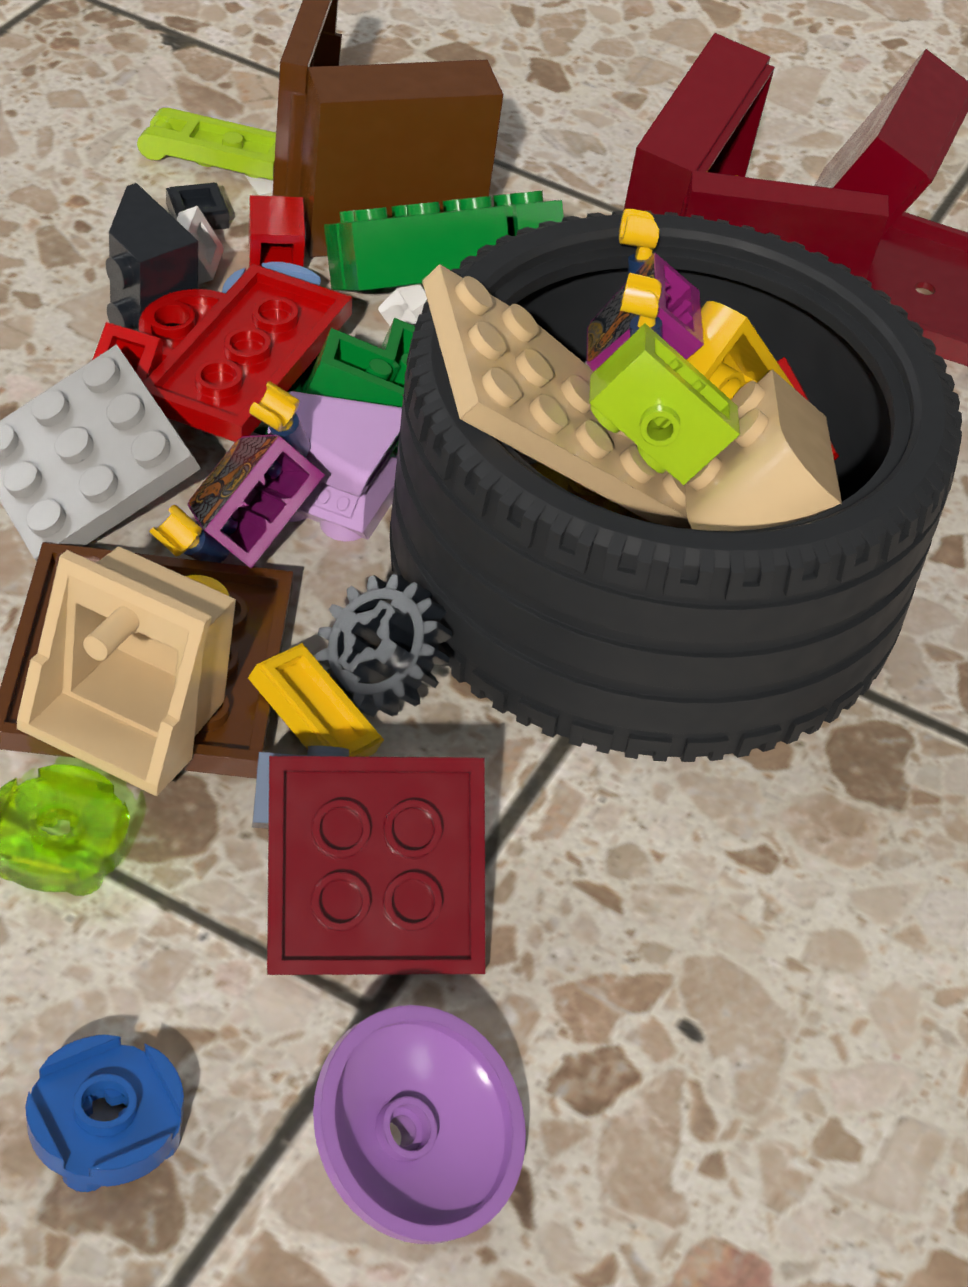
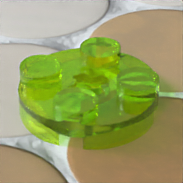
M50 765L38 768L37 778L26 780L18 785L16 777L0 788L1 878L14 881L21 886L37 891H67L75 896H84L98 890L103 883V877L112 872L123 859L130 838L129 811L125 801L122 803L114 794V785L100 773L74 765ZM58 820H66L70 822L71 832L63 835H51L41 828H53Z

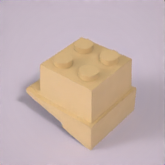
M120 546L97 563L66 550L59 557L38 652L30 660L17 717V729L154 796H158L192 760L194 737L224 702L236 599Z

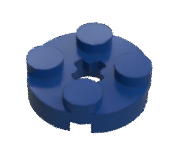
M94 1035L73 1041L58 1049L47 1058L39 1069L40 1078L32 1087L31 1094L28 1092L25 1105L29 1140L33 1150L43 1164L61 1175L64 1183L71 1189L79 1192H91L99 1189L101 1186H116L137 1180L156 1169L164 1160L174 1155L179 1148L184 1114L183 1086L177 1070L159 1050L144 1043V1052L134 1046L121 1045V1036ZM105 1098L110 1106L123 1103L127 1107L118 1113V1118L111 1121H97L89 1117L93 1114L92 1102L96 1099Z

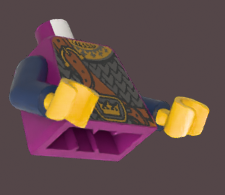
M625 209L623 211L619 229V243L637 246L635 254L628 257L629 275L626 284L595 316L587 328V361L585 364L592 371H595L644 323L685 359H688L704 345L700 292L659 255L653 253L652 249L656 247L659 238V228L653 215L647 211Z
M269 381L266 384L267 390L259 404L253 402L249 413L267 424L271 432L260 436H242L232 445L188 502V507L196 519L195 522L177 505H172L168 509L171 514L167 520L159 527H152L150 529V533L173 555L177 557L184 553L195 560L221 563L231 552L245 565L252 568L322 480L325 474L306 459L310 444L296 414L300 403L296 397Z

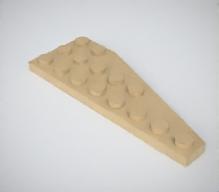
M439 264L422 280L461 420L651 523L691 529L686 514L685 485H682L668 471L661 474L653 470L639 454L637 444L622 431L613 433L607 430L593 415L590 408L591 404H589L590 375L594 371L539 326L527 310L518 304L509 306L492 296L475 278L471 276L462 278Z

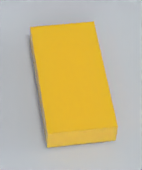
M303 643L256 664L248 677L307 750L308 746H332L349 749V757H369L378 750L384 741L382 736Z

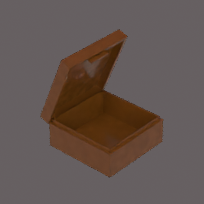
M339 0L302 1L280 61L272 196L303 197L305 246L309 257L327 256L324 224L340 223L339 212L386 207L388 218L392 217L391 206L439 202L440 212H443L442 201L489 196L504 94L487 59L340 66L342 34L336 33Z

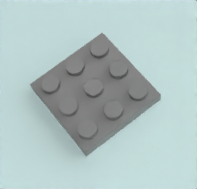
M117 344L0 420V502L36 562L42 542L84 547L201 469Z

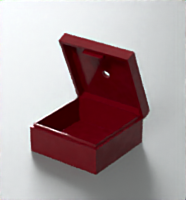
M714 33L637 145L624 210L651 211L653 214L664 215L665 212H672L684 217L697 215L703 216L705 220L717 222V219L729 221L730 225L739 227L743 225L755 228V231L763 234L770 232L781 236L780 239L788 243L795 241L805 246V250L809 252H820L828 256V261L833 264H843L850 268V274L866 279L889 217L888 195L745 177L775 67L769 65L771 56Z
M925 49L824 167L814 186L888 195L889 217L866 279L872 283L871 288L883 291L890 296L891 304L901 306L908 313V320L917 322L923 329L922 336L931 339L936 346V355L968 367V232L905 212L933 182L968 113V80L929 50ZM924 288L932 292V294L925 295L916 289Z

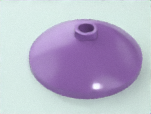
M418 1005L397 1006L377 1012L355 1024L336 1042L322 1066L314 1096L313 1119L316 1144L331 1183L343 1201L357 1216L377 1231L389 1237L415 1244H438L467 1236L479 1230L501 1211L513 1193L521 1173L526 1144L525 1118L519 1092L508 1067L496 1049L481 1033L464 1020L440 1009ZM390 1123L395 1124L401 1133L400 1145L392 1137Z

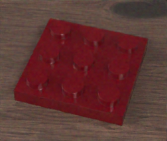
M269 756L267 975L485 974V758Z

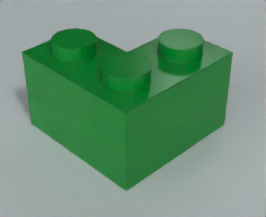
M394 318L380 348L331 328L309 376L304 393L402 408L407 368L406 362L415 326ZM398 444L393 451L395 453H398Z

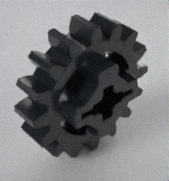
M392 574L387 583L375 575L370 576L367 583V592L363 593L351 585L347 588V597L350 603L345 608L334 604L330 606L329 611L336 621L333 627L319 628L318 635L329 642L328 648L317 652L315 658L318 662L329 667L326 670L327 673L361 713L374 717L377 711L380 710L393 717L398 715L401 699L416 707L420 704V695L417 689L422 684L436 688L439 684L431 671L434 664L443 665L449 663L450 657L438 649L439 643L452 638V631L438 623L447 612L443 606L432 600L431 592L415 582L410 583L396 574Z

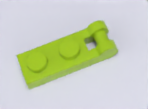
M164 107L156 112L150 121V126L142 132L137 141L140 153L150 160H160L165 155L194 161L205 167L215 166L244 173L252 178L273 180L276 132Z

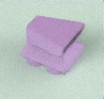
M291 391L289 394L300 401L296 414L309 439L310 449L306 459L325 476L288 522H297L309 518L319 522L321 530L334 540L343 542L355 541L360 538L368 540L393 503L397 456L392 453L399 442L402 408Z

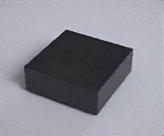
M217 183L166 188V205L170 215L176 220L179 212L198 206L213 230L229 228V211Z

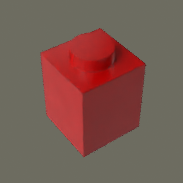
M250 195L248 229L249 267L252 264L262 266V263L285 262L303 267L305 246L303 197Z

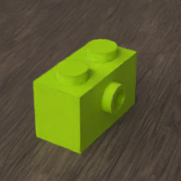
M646 323L590 375L589 404H591L590 408L595 418L607 430L613 433L622 431L637 444L639 454L653 470L661 474L668 471L682 485H685L740 435L738 406Z

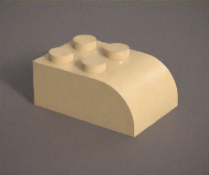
M773 369L758 383L750 381L734 395L732 401L738 406L740 435L685 484L686 514L691 529L740 531L763 529L806 519L838 504H842L826 416Z

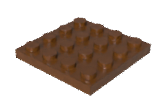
M42 542L0 687V750L76 758L18 730L17 717L30 660L38 652L60 555L69 550L97 563L113 550ZM135 553L184 576L204 575L214 578L225 586L230 597L236 599L224 702L194 737L192 760L182 770L256 779L259 752L265 751L272 707L248 677L256 664L282 652L292 594L293 571L259 567L249 568L242 565Z

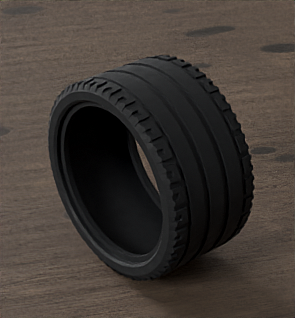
M613 211L612 215H604L599 212L588 213L586 218L577 216L563 217L562 222L546 221L539 223V228L536 229L526 227L517 230L516 236L505 235L496 240V245L483 246L478 249L477 256L466 257L461 261L459 269H452L451 271L462 278L465 276L475 278L492 296L507 305L518 304L531 314L539 326L585 363L587 361V328L595 316L626 284L629 275L628 257L636 253L637 246L619 243V229L623 211ZM647 211L653 215L659 228V238L656 247L652 249L653 253L659 255L699 290L701 308L707 301H714L746 316L775 360L778 361L785 357L789 361L810 403L826 416L830 440L839 455L834 463L842 504L793 523L740 531H706L671 527L625 516L595 505L565 490L543 476L517 454L518 450L459 418L432 315L426 300L423 305L422 314H419L416 321L406 362L407 368L405 372L390 521L391 568L394 574L399 575L410 583L415 582L431 592L432 600L443 606L446 610V615L438 623L452 631V638L439 643L438 650L450 657L449 663L441 666H449L451 668V676L459 683L467 682L471 686L472 694L479 699L488 698L493 702L492 708L502 714L509 711L516 715L517 722L525 726L534 724L541 727V733L552 738L557 734L569 738V744L579 747L583 743L597 746V752L609 754L610 750L624 752L627 758L638 759L640 754L652 756L653 761L666 762L667 757H679L682 762H695L696 757L704 756L710 761L723 760L724 754L731 753L738 758L749 756L751 750L756 748L762 752L772 750L777 742L780 741L786 744L795 742L799 739L802 732L810 735L818 731L823 721L831 723L839 717L842 709H850L856 703L859 695H864L870 688L873 680L878 677L901 632L916 583L920 577L932 538L951 490L962 439V431L960 430L962 413L958 411L960 405L959 396L953 392L954 380L951 375L945 373L947 365L943 357L935 354L936 346L932 340L922 336L923 329L917 322L907 319L908 313L901 306L890 303V296L883 291L871 288L872 283L864 277L850 274V268L843 264H833L828 261V256L820 252H809L805 250L804 245L795 241L788 243L781 240V236L770 232L763 234L755 231V228L743 225L739 227L730 225L729 221L717 219V222L705 220L703 216L697 215L684 217L672 212H665L664 215Z

